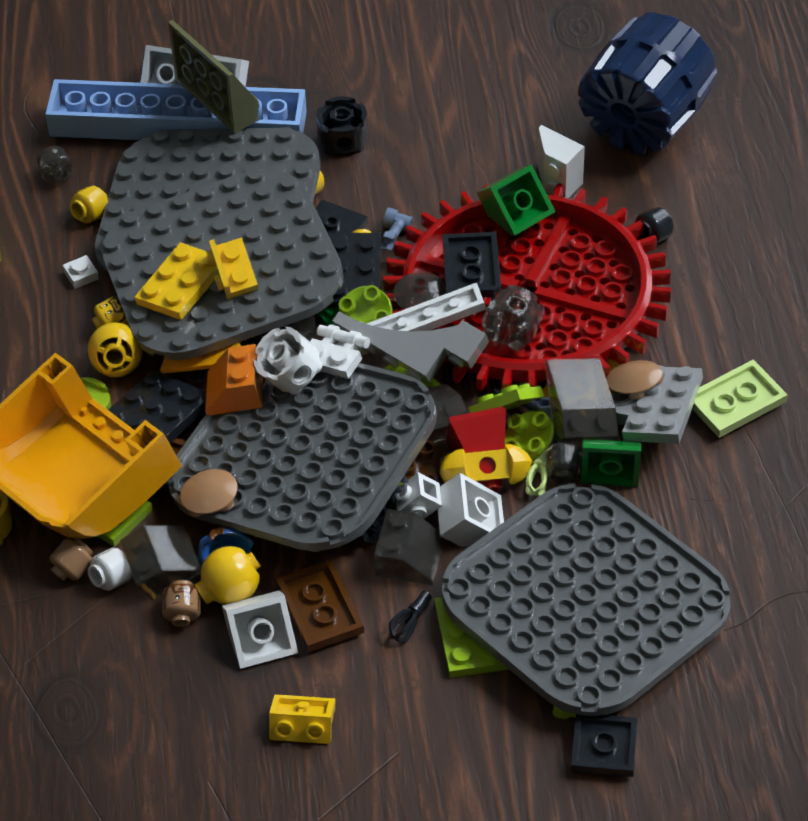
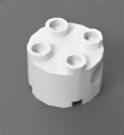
M285 327L287 329L283 330L276 328L266 334L257 345L255 353L258 356L257 361L254 359V366L257 372L283 392L295 395L310 383L315 374L320 372L323 363L319 359V352L316 347L291 327Z

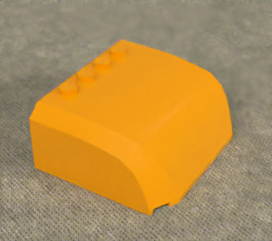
M54 353L0 403V491L42 525L66 537L85 539L111 531L141 507L182 467L164 433L146 420L135 430L91 397L73 365L57 353Z

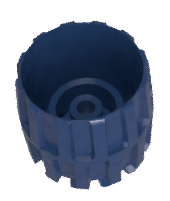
M646 12L639 18H632L605 45L581 79L578 87V95L581 97L579 100L581 111L585 117H594L590 122V126L600 136L606 132L612 136L610 144L623 150L625 145L629 144L632 145L633 154L645 155L648 147L657 153L663 150L694 117L711 91L712 85L717 78V69L714 64L715 57L711 48L701 38V35L695 29L681 22L680 19L671 15Z

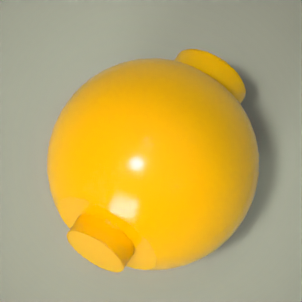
M117 322L99 327L90 337L87 348L92 366L99 373L113 378L123 377L133 372L139 365L143 355V350L139 347L130 326Z
M222 547L213 551L205 559L201 567V581L196 583L195 586L207 604L216 601L226 605L249 599L258 587L260 575L256 569L261 567L252 552L246 554L239 547Z

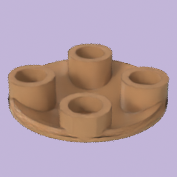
M636 360L615 367L608 374L606 381L609 391L625 394L630 399L636 400L644 397L645 391L662 383L663 374L660 366L656 363Z
M204 470L187 480L182 487L180 499L192 517H199L203 514H211L218 511L226 512L234 506L233 499L237 493V482L234 476L225 470Z

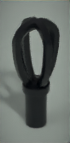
M422 591L413 604H410L407 609L400 611L392 618L389 623V637L399 643L409 640L416 628L422 610L432 599L429 592ZM402 616H404V617L395 625V623H396ZM411 616V619L406 624V626L400 632L395 633L398 630V628Z

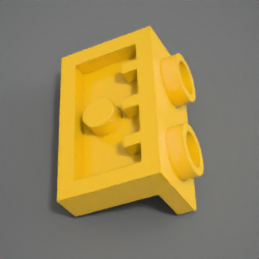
M242 238L219 245L215 244L214 239L209 241L211 250L206 251L210 266L217 267L219 274L214 275L219 291L224 290L227 299L259 289Z
M274 695L269 712V738L278 741L329 744L331 742V725L335 712V699Z

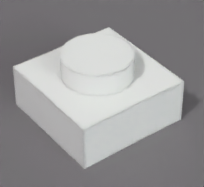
M87 255L63 265L64 273L75 289L99 279L98 271Z

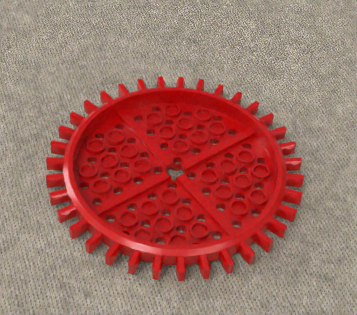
M561 183L556 184L552 195H547L556 212L517 235L511 236L487 215L480 200L473 202L467 192L463 191L460 192L462 207L454 210L444 200L439 202L442 218L437 220L425 211L421 213V226L427 229L425 232L410 225L406 227V240L415 244L410 245L399 241L394 243V256L405 258L406 260L387 258V273L403 276H384V291H403L386 294L391 301L392 308L405 307L392 311V314L445 295L442 234L496 232L501 297L483 298L486 310L432 330L456 326L463 320L484 332L488 338V344L471 369L464 365L462 368L454 366L452 376L455 383H458L466 372L469 371L477 374L476 389L480 391L484 389L490 377L501 380V389L512 386V381L526 382V384H530V387H537V381L550 380L554 393L561 394L562 378L573 376L577 385L583 389L586 388L585 371L593 368L606 380L610 372V366L606 363L612 358L620 365L630 362V354L623 350L627 346L644 354L646 352L647 340L638 336V333L656 339L659 336L660 324L646 318L666 321L668 306L651 302L670 303L671 288L655 287V285H670L671 271L670 269L651 270L662 268L666 265L665 252L646 255V253L656 250V236L653 235L637 240V237L643 235L644 225L641 220L627 227L622 225L627 221V209L625 207L610 216L605 213L607 211L608 198L603 196L592 207L585 204L586 189L581 188L574 199L564 198L563 185ZM527 286H532L536 289L534 296L529 298V294H522L519 291L517 293V290H524ZM449 356L446 357V359L444 360L439 369H441L447 362H449Z

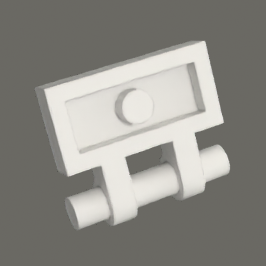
M319 325L317 335L324 337L323 340L320 341L312 338L310 342L318 350L319 359L323 363L320 371L349 379L362 360L360 351H357L359 347L368 348L370 338L364 337L360 332L353 330L350 332L342 331L338 326ZM337 341L345 343L343 347L335 344L337 343Z

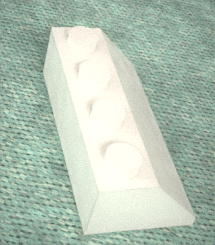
M146 45L140 83L179 84L175 80L172 50L170 48ZM212 55L246 86L249 61Z

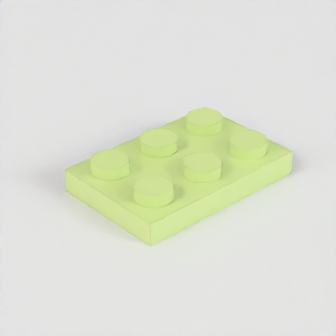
M751 360L701 386L692 409L720 438L786 403L788 395L754 360Z

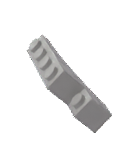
M338 312L333 319L335 326L340 327L342 331L350 332L353 330L360 332L364 337L370 338L369 347L362 349L370 354H374L376 351L384 356L383 361L390 366L397 368L399 365L407 370L406 374L419 381L423 379L428 383L431 382L447 356H449L448 361L455 366L462 368L464 365L471 369L489 342L484 332L463 320L459 325L448 328L411 332L371 326L341 312Z

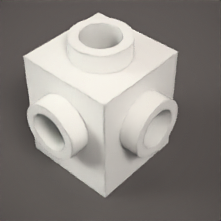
M418 472L407 480L409 483H403L399 486L402 491L401 493H395L397 513L417 523L442 506L439 483Z

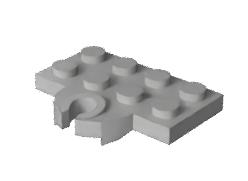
M659 365L663 374V382L645 391L644 397L633 400L628 395L611 392L610 400L607 401L608 411L613 418V423L625 425L622 431L623 441L679 444L703 379L702 368H691L688 366L664 367Z

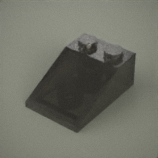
M600 358L546 360L550 416L554 425L553 444L583 443L584 439L609 441L617 437L616 408Z

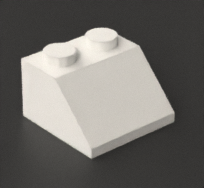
M541 125L538 132V168L545 192L552 195L556 184L561 183L563 185V197L569 198L583 184L585 146Z
M461 473L440 486L442 506L438 508L440 536L461 547L471 546L504 522L500 494Z
M275 591L222 605L228 634L240 669L298 653L285 595L282 592Z

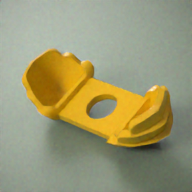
M505 444V449L472 453H465L464 449H458L444 458L440 467V475L444 483L461 473L474 481L509 478L510 484H516L527 477L532 460L528 453L512 444ZM485 457L493 459L496 465L494 472L490 474L483 473L479 468L480 460Z

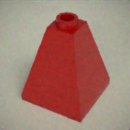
M505 406L449 417L446 442L451 452L458 449H464L465 453L504 449ZM485 457L480 460L479 468L483 473L490 474L494 472L496 465L493 459ZM503 479L476 482L494 492H498L502 487Z

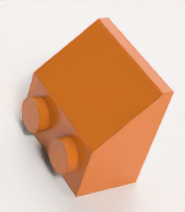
M256 344L228 348L209 369L207 374L205 410L207 416L262 408L263 376L257 372L254 366V359L257 361L258 356L255 353Z

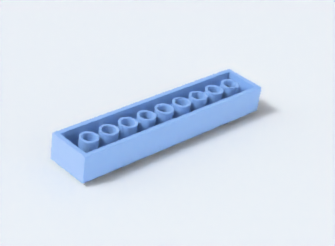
M54 79L45 114L50 137L141 140L158 130L229 129L181 84ZM246 87L258 99L260 104V120L246 128L289 127L292 130L304 132L307 112L305 89Z

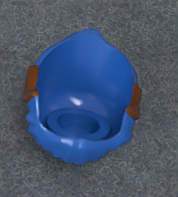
M218 527L201 539L197 559L202 566L208 555L219 548L227 546L239 547L248 554L254 542L237 530Z

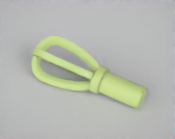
M547 449L534 459L527 473L525 492L529 496L535 495L539 497L546 492L547 470L545 454ZM536 472H540L541 484L537 489H534L532 480Z

